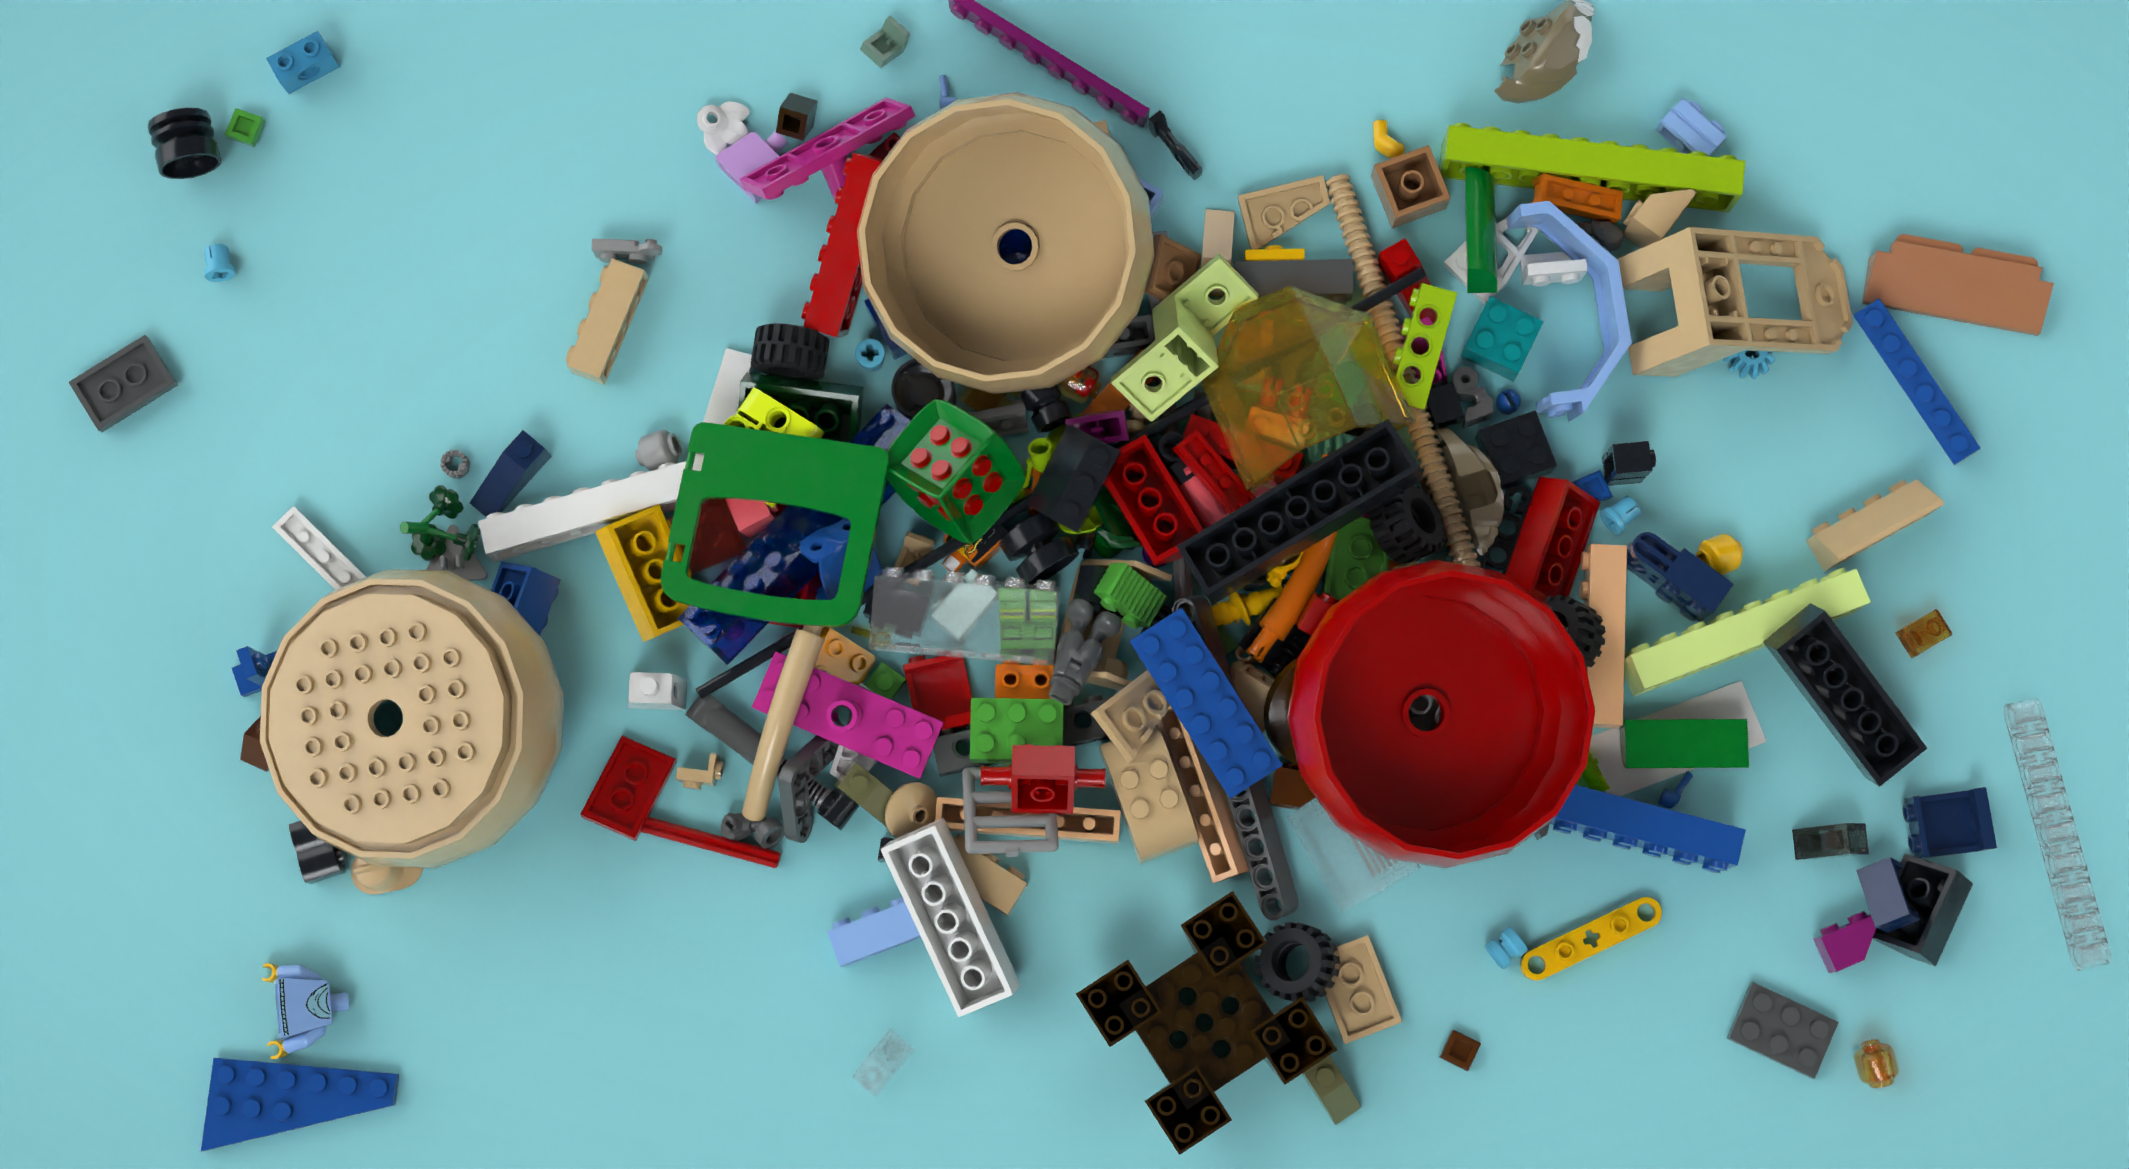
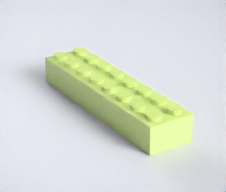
M1845 567L1827 574L1828 576L1819 579L1820 583H1818L1817 578L1809 580L1793 589V593L1786 589L1773 594L1771 598L1764 600L1765 604H1762L1761 600H1757L1743 606L1742 609L1736 611V615L1731 610L1716 616V619L1709 621L1707 626L1704 621L1694 624L1681 632L1679 637L1676 632L1659 638L1658 641L1653 643L1654 646L1652 647L1648 643H1644L1632 648L1630 652L1625 654L1626 659H1624V677L1632 696L1635 697L1765 647L1764 640L1810 603L1825 610L1832 621L1856 612L1871 603L1857 569L1846 572Z

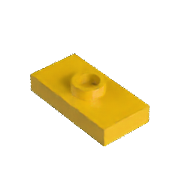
M1280 245L1266 246L1265 249L1245 250L1244 261L1305 260L1304 248L1283 249Z

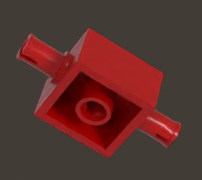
M1013 745L1012 764H1009V767L981 766V786H1009V789H1011V812L1073 814L1074 790H1077V787L1105 788L1106 768L1078 769V765H1075V746Z

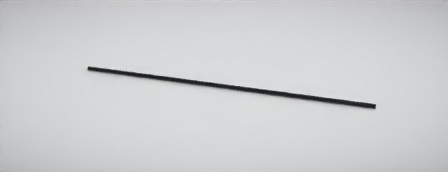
M1421 267L1415 269L1130 435L1129 440L1120 441L1112 447L1119 449L1143 435H1146L1148 439L1422 280L1426 277L1424 270ZM1031 494L1010 505L986 533L1029 509L1030 507L1026 504ZM953 538L879 581L864 592L862 605L967 545V543ZM796 630L697 687L696 691L700 698L703 699L773 658L775 651L782 653L790 648Z

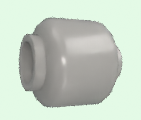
M658 430L640 438L635 455L641 466H645L649 471H653L665 463L673 462L677 464L679 456L682 455V447L674 433L670 434L667 430Z

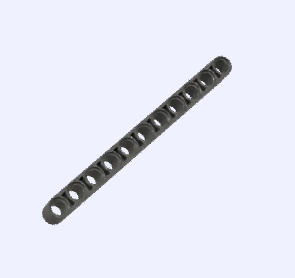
M1201 595L1177 600L1173 605L1172 613L1180 608L1184 610L1236 692L1209 601ZM1190 605L1194 611L1193 615L1190 612ZM1261 779L1246 788V791L1243 790L1231 799L1227 795V799L1261 912L1269 920H1278L1294 913L1298 908L1299 901L1264 782ZM1251 810L1255 815V820L1251 816ZM1260 840L1264 844V850L1260 846ZM1268 869L1272 872L1273 879L1270 878ZM1277 899L1281 902L1282 909L1278 906Z

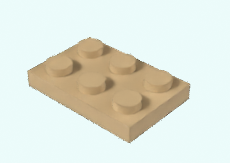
M1366 935L1338 946V950L1334 952V955L1340 957V963L1335 964V969L1340 970L1338 977L1333 975L1332 981L1335 984L1332 988H1325L1327 992L1325 997L1343 1043L1347 1044L1402 1023L1369 936Z

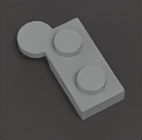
M592 238V251L596 258H599L602 262L610 263L613 258L615 260L628 259L629 262L635 264H645L647 260L655 261V256L662 254V246L658 245L657 240L647 239L645 243L639 245V241Z

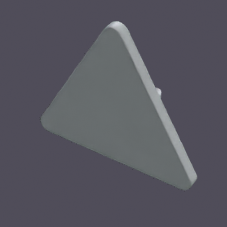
M450 525L446 531L454 535L456 532L460 533L455 525ZM448 539L444 543L446 545L445 553L440 556L436 555L426 569L447 570L469 581L485 580L488 577L487 572L475 554H472L469 561L464 560V557L461 555L462 546L453 544V541Z

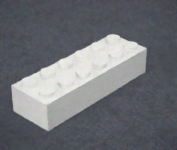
M944 818L893 839L884 845L880 850L958 1018L1013 995L1021 984Z

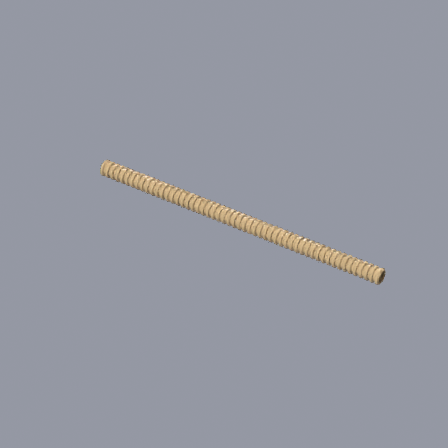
M1339 174L1329 178L1325 184L1326 188L1329 189L1328 196L1332 197L1330 202L1335 206L1333 211L1335 214H1338L1336 220L1340 222L1339 229L1343 231L1342 238L1346 239L1344 244L1346 247H1349L1347 253L1349 256H1352L1351 259H1353V264H1355L1353 271L1358 273L1356 280L1360 281L1359 288L1363 290L1361 293L1362 297L1367 298L1387 285L1383 284L1385 279L1383 276H1380L1382 270L1380 267H1377L1379 261L1374 258L1376 252L1371 250L1373 243L1369 242L1371 237L1366 233L1368 228L1366 225H1363L1365 220L1364 217L1360 216L1362 211L1360 208H1357L1359 202L1355 200L1356 193L1352 191L1353 184L1349 183L1351 178L1347 174ZM1387 299L1367 312L1369 315H1372L1370 321L1375 324L1373 330L1378 333L1376 339L1380 340L1379 348L1383 349L1382 357H1386L1384 363L1386 366H1389L1387 372L1394 377L1398 366L1393 364L1397 346L1403 348L1405 339L1403 335H1400L1401 327H1397L1399 320L1394 318L1396 311L1391 309L1393 302ZM1413 366L1407 367L1403 372V378L1409 384H1414L1418 381L1414 377L1416 371L1412 370ZM1399 403V408L1404 410L1402 416L1407 419L1405 420V425L1409 426L1408 434L1412 435L1411 443H1415L1413 449L1415 452H1418L1416 458L1418 461H1421L1419 467L1424 470L1422 476L1427 478L1425 485L1430 487L1428 494L1433 496L1432 501L1435 503L1442 518L1445 539L1448 541L1446 542V547L1450 548L1449 556L1453 557L1451 562L1480 567L1481 563L1476 560L1478 554L1473 552L1475 545L1470 543L1472 536L1467 534L1469 527L1464 525L1466 518L1461 516L1463 510L1458 507L1460 501L1455 498L1457 492L1452 489L1454 488V483L1449 481L1452 478L1451 474L1446 472L1449 468L1443 463L1446 460L1444 456H1441L1443 450L1438 447L1439 439H1435L1436 431L1432 430L1434 424L1432 421H1429L1431 415L1426 412L1428 406L1426 405L1425 410Z

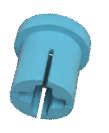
M212 244L204 248L207 267L204 270L205 278L213 282L232 279L235 276V269L230 263L228 247L224 244Z
M865 339L857 345L855 357L859 365L866 371L872 372V369L873 371H878L883 366L885 350L879 341ZM872 350L875 356L873 361L869 362L867 358Z
M1625 496L1613 506L1602 509L1600 517L1604 525L1612 533L1619 535L1625 530L1627 524L1641 514V511L1631 497Z

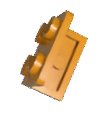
M824 627L820 637L825 639L814 667L859 686V683L864 682L875 663V656L834 629Z

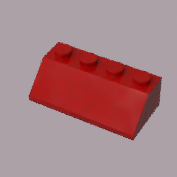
M1143 435L1118 449L1122 454L1106 483V487L1152 563L1156 566L1183 558L1177 545L1204 529L1146 435Z
M1539 477L1505 576L1543 601L1549 596L1564 595L1569 597L1580 565L1581 553L1585 550L1601 502L1569 480Z

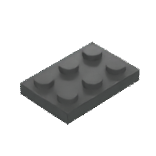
M146 335L69 381L70 386L95 427L101 433L178 386L151 340Z
M1750 982L1726 1039L1811 1079H1815L1839 1022L1763 986Z

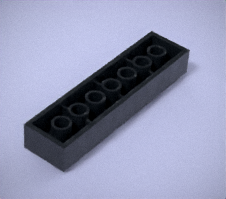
M1387 419L1177 545V548L1213 606L1423 480L1421 469L1390 420Z

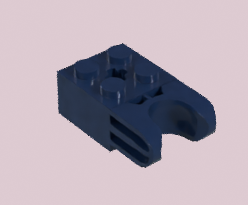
M1651 532L1639 534L1632 543L1627 545V569L1655 589V594L1666 603L1672 602L1681 608L1680 613L1691 621L1697 620L1701 622L1710 616L1734 585L1687 549L1683 548L1679 552Z

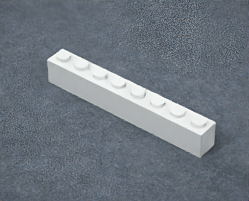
M695 455L692 470L701 471L704 455ZM686 461L677 464L673 462L660 465L658 469L649 472L637 471L632 473L629 478L622 480H606L601 483V486L591 489L588 487L578 488L572 494L563 497L550 496L544 499L542 503L535 505L523 504L517 506L511 512L489 514L486 517L487 519L478 521L485 554L493 562H497L594 534L595 531L658 504L663 513L674 511Z

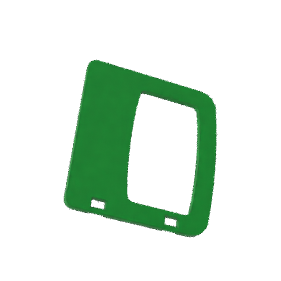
M707 422L696 424L690 436L687 450L688 456L685 469H683L668 539L667 554L661 572V586L664 593L672 600L682 604L755 620L822 627H842L851 623L858 616L862 605L890 466L889 454L883 448ZM696 454L704 455L701 471L692 470ZM707 499L760 501L806 508L849 519L851 528L838 592L835 598L831 600H806L776 597L728 589L691 579L688 575V569L703 502ZM676 544L685 546L682 562L673 561Z

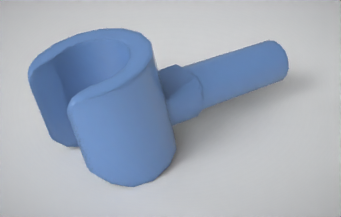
M946 75L939 76L941 87L940 110L957 100V98L948 97Z

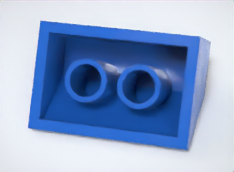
M501 562L491 591L505 597L540 636L542 630L547 625L548 613L558 595V586L561 579L534 567Z

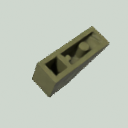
M852 761L833 785L887 827L885 809L893 792L857 762Z

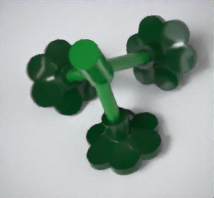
M438 485L429 494V499L434 504L432 512L421 522H402L400 524V531L403 534H412L414 541L411 545L412 552L415 555H421L426 561H431L436 555L440 556L445 553L446 545L444 543L446 539L452 540L453 544L462 546L461 555L464 557V560L469 561L472 554L476 551L477 540L480 535V529H478L476 524H472L466 534L456 532L455 535L438 530L435 525L429 524L437 515H446L450 519H455L458 513H461L464 509L463 504L459 501L458 494L454 490H447L443 485Z

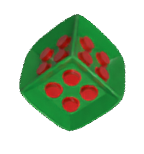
M940 399L931 401L921 409L886 451L890 456L887 480L901 499L924 520L951 537L967 544H972L980 539L995 524L1018 496L1025 483V473L1007 443L997 433L970 413Z

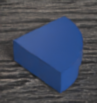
M1600 470L1572 482L1598 501L1609 500L1613 497Z

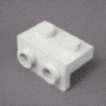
M1564 252L1523 255L1520 260L1522 285L1545 286L1556 282L1573 284L1581 281L1588 271L1586 259L1571 260Z

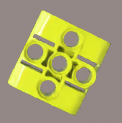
M754 387L736 414L724 422V425L819 439L824 435V431L815 424ZM743 416H746L747 418H749L750 420H752L753 422H755L757 425H755L754 423L750 422L749 420H747V419L744 418ZM779 418H787L783 427L774 428V424ZM764 502L773 508L776 506V503Z

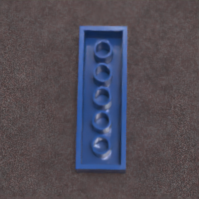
M1182 608L1130 640L1131 645L1230 799L1283 766Z
M1578 785L1574 786L1558 815L1550 822L1551 825H1554L1553 830L1561 833L1571 834V831L1582 832L1583 838L1596 842H1601V839L1612 840V845L1627 850H1630L1631 847L1643 848L1642 853L1658 858L1661 855L1673 856V862L1683 865L1700 863L1703 864V870L1713 873H1720L1721 871H1727L1729 868L1738 866L1746 829Z

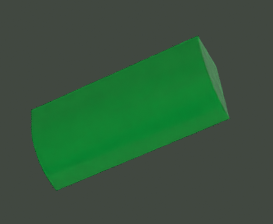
M1465 167L1467 293H1497L1495 181L1493 176L1483 169Z
M1747 719L1623 720V725L1619 727L1621 758L1626 769L1749 768Z

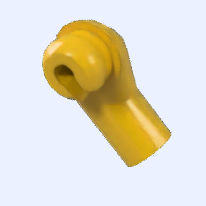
M1374 121L1373 139L1375 149L1390 159L1403 155L1405 151L1403 144L1388 136L1387 121Z

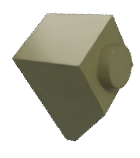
M1330 1056L1302 1073L1335 1125L1361 1108L1347 1081Z

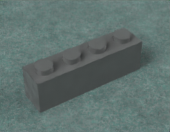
M1353 259L1234 261L1233 268L1259 296L1248 308L1256 307L1258 303H1270V306L1283 307L1288 305V303L1299 302L1301 306L1317 305V302H1329V305L1341 306L1347 304V301H1351L1354 294Z

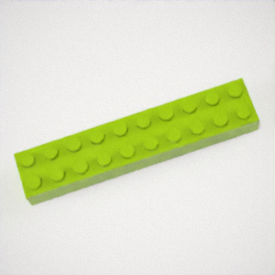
M1456 123L1448 126L1443 139L1439 170L1442 178L1465 181V167L1480 168L1493 176L1496 185L1535 189V186L1532 185L1533 179L1545 173L1623 191V200L1636 202L1638 200L1645 202L1650 194L1693 189L1697 193L1686 208L1729 213L1743 194L1746 161L1737 160V157L1732 155L1711 157L1707 156V153L1700 151L1686 154L1678 153V150L1673 148L1653 150L1648 149L1646 145L1634 144L1628 147L1620 146L1615 141L1595 143L1589 142V139L1583 137H1574L1570 140L1562 139L1556 134L1537 136L1530 135V132L1525 130L1504 132L1500 128L1493 126L1479 129L1471 128V125L1466 123Z

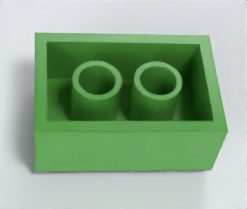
M971 698V763L1012 764L1013 745H1063L1064 704L1054 699Z

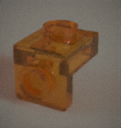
M1937 609L1895 632L1911 659L1952 636V631Z

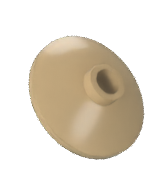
M910 782L900 786L891 795L885 809V822L889 832L895 838L935 822L937 795L934 790L924 783Z

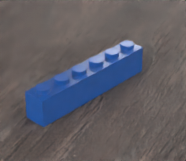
M1877 299L1854 314L1855 320L1953 465L1980 450V446L1881 300Z

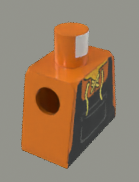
M1000 525L984 534L974 543L967 544L951 553L941 564L954 575L965 563L977 571L1001 550L999 542L1009 531ZM946 534L943 543L945 544L952 540L953 537Z

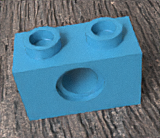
M318 31L266 58L278 82L288 94L340 67L327 42Z

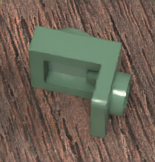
M889 16L885 19L882 29L865 40L860 50L877 66L882 68L904 52L910 33Z

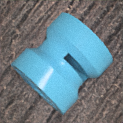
M1507 927L1501 932V937L1498 938V941L1492 939L1484 945L1489 955L1502 969L1511 964L1512 957L1522 956L1528 951L1522 939L1511 927Z

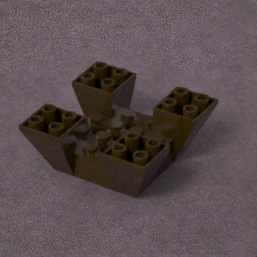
M1233 891L1180 925L1195 954L1155 981L1145 986L1130 961L1126 960L1076 993V996L1109 1047L1136 1031L1169 1084L1145 1100V1103L1179 1155L1232 1121L1214 1092L1263 1059L1283 1084L1286 1085L1337 1051V1048L1303 997L1273 1014L1245 972L1240 961L1266 945L1267 942ZM1190 988L1194 991L1196 999L1192 1005L1186 1006L1179 1001L1178 994L1181 989ZM1226 997H1232L1238 1003V1010L1233 1015L1224 1013L1221 1008V1003ZM1200 1014H1207L1212 1019V1028L1207 1032H1202L1196 1027L1195 1021ZM1174 1031H1181L1187 1037V1043L1182 1049H1175L1170 1044L1169 1038ZM1218 1040H1224L1229 1045L1230 1051L1225 1058H1218L1213 1053V1045Z

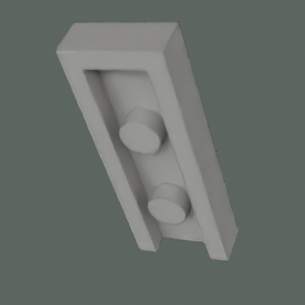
M1015 400L1009 406L970 412L971 415L987 424L1000 437L1029 432L1022 400Z

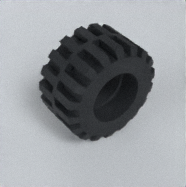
M782 323L761 325L756 328L750 364L758 371L767 375L817 380L825 375L830 341L829 338L820 332L802 326Z
M1415 484L1368 512L1369 524L1379 547L1391 560L1393 559L1399 565L1419 561L1438 551L1443 546L1445 529L1441 515L1430 496Z
M1564 595L1547 597L1545 602L1550 605L1565 629L1568 627L1567 632L1581 650L1585 666L1592 667L1595 664L1594 659L1596 656L1600 657L1602 653L1600 651L1601 645H1605V638L1602 635L1606 631L1605 626L1601 625L1603 622L1601 616L1596 614L1597 611L1571 597Z
M1287 922L1285 926L1277 925L1273 927L1275 933L1267 932L1263 936L1267 940V944L1259 949L1261 950L1260 956L1255 955V962L1260 963V967L1256 968V973L1258 976L1263 977L1260 981L1263 987L1269 988L1268 992L1272 995L1293 1002L1301 997L1307 1002L1316 1001V996H1325L1327 994L1325 988H1332L1335 982L1332 981L1333 975L1338 977L1340 971L1335 969V964L1340 963V957L1334 955V952L1338 949L1335 944L1329 942L1331 938L1327 934L1322 933L1320 929L1302 923ZM1303 945L1309 954V967L1301 978L1293 981L1286 971V959L1293 948Z

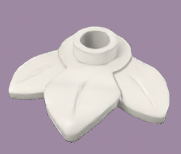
M731 101L725 102L719 107L715 105L702 107L697 114L696 120L698 127L704 132V144L707 149L717 155L726 149L727 144L732 145L749 134L742 121L749 115L750 110L740 103ZM707 115H714L717 122L709 123L706 118Z

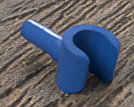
M1686 772L1674 791L1664 788L1658 804L1669 809L1678 804L1683 789L1692 779L1693 775L1690 772Z

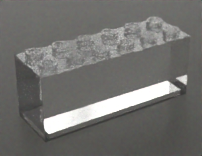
M886 567V569H883V571L874 576L869 649L1054 665L1062 587L1055 586L1056 581L1037 580L1036 585L1025 584L1024 578L1007 577L1005 582L995 581V576L977 574L975 579H965V573L946 572L944 577L934 576L933 570L916 569L913 574L904 573V568Z

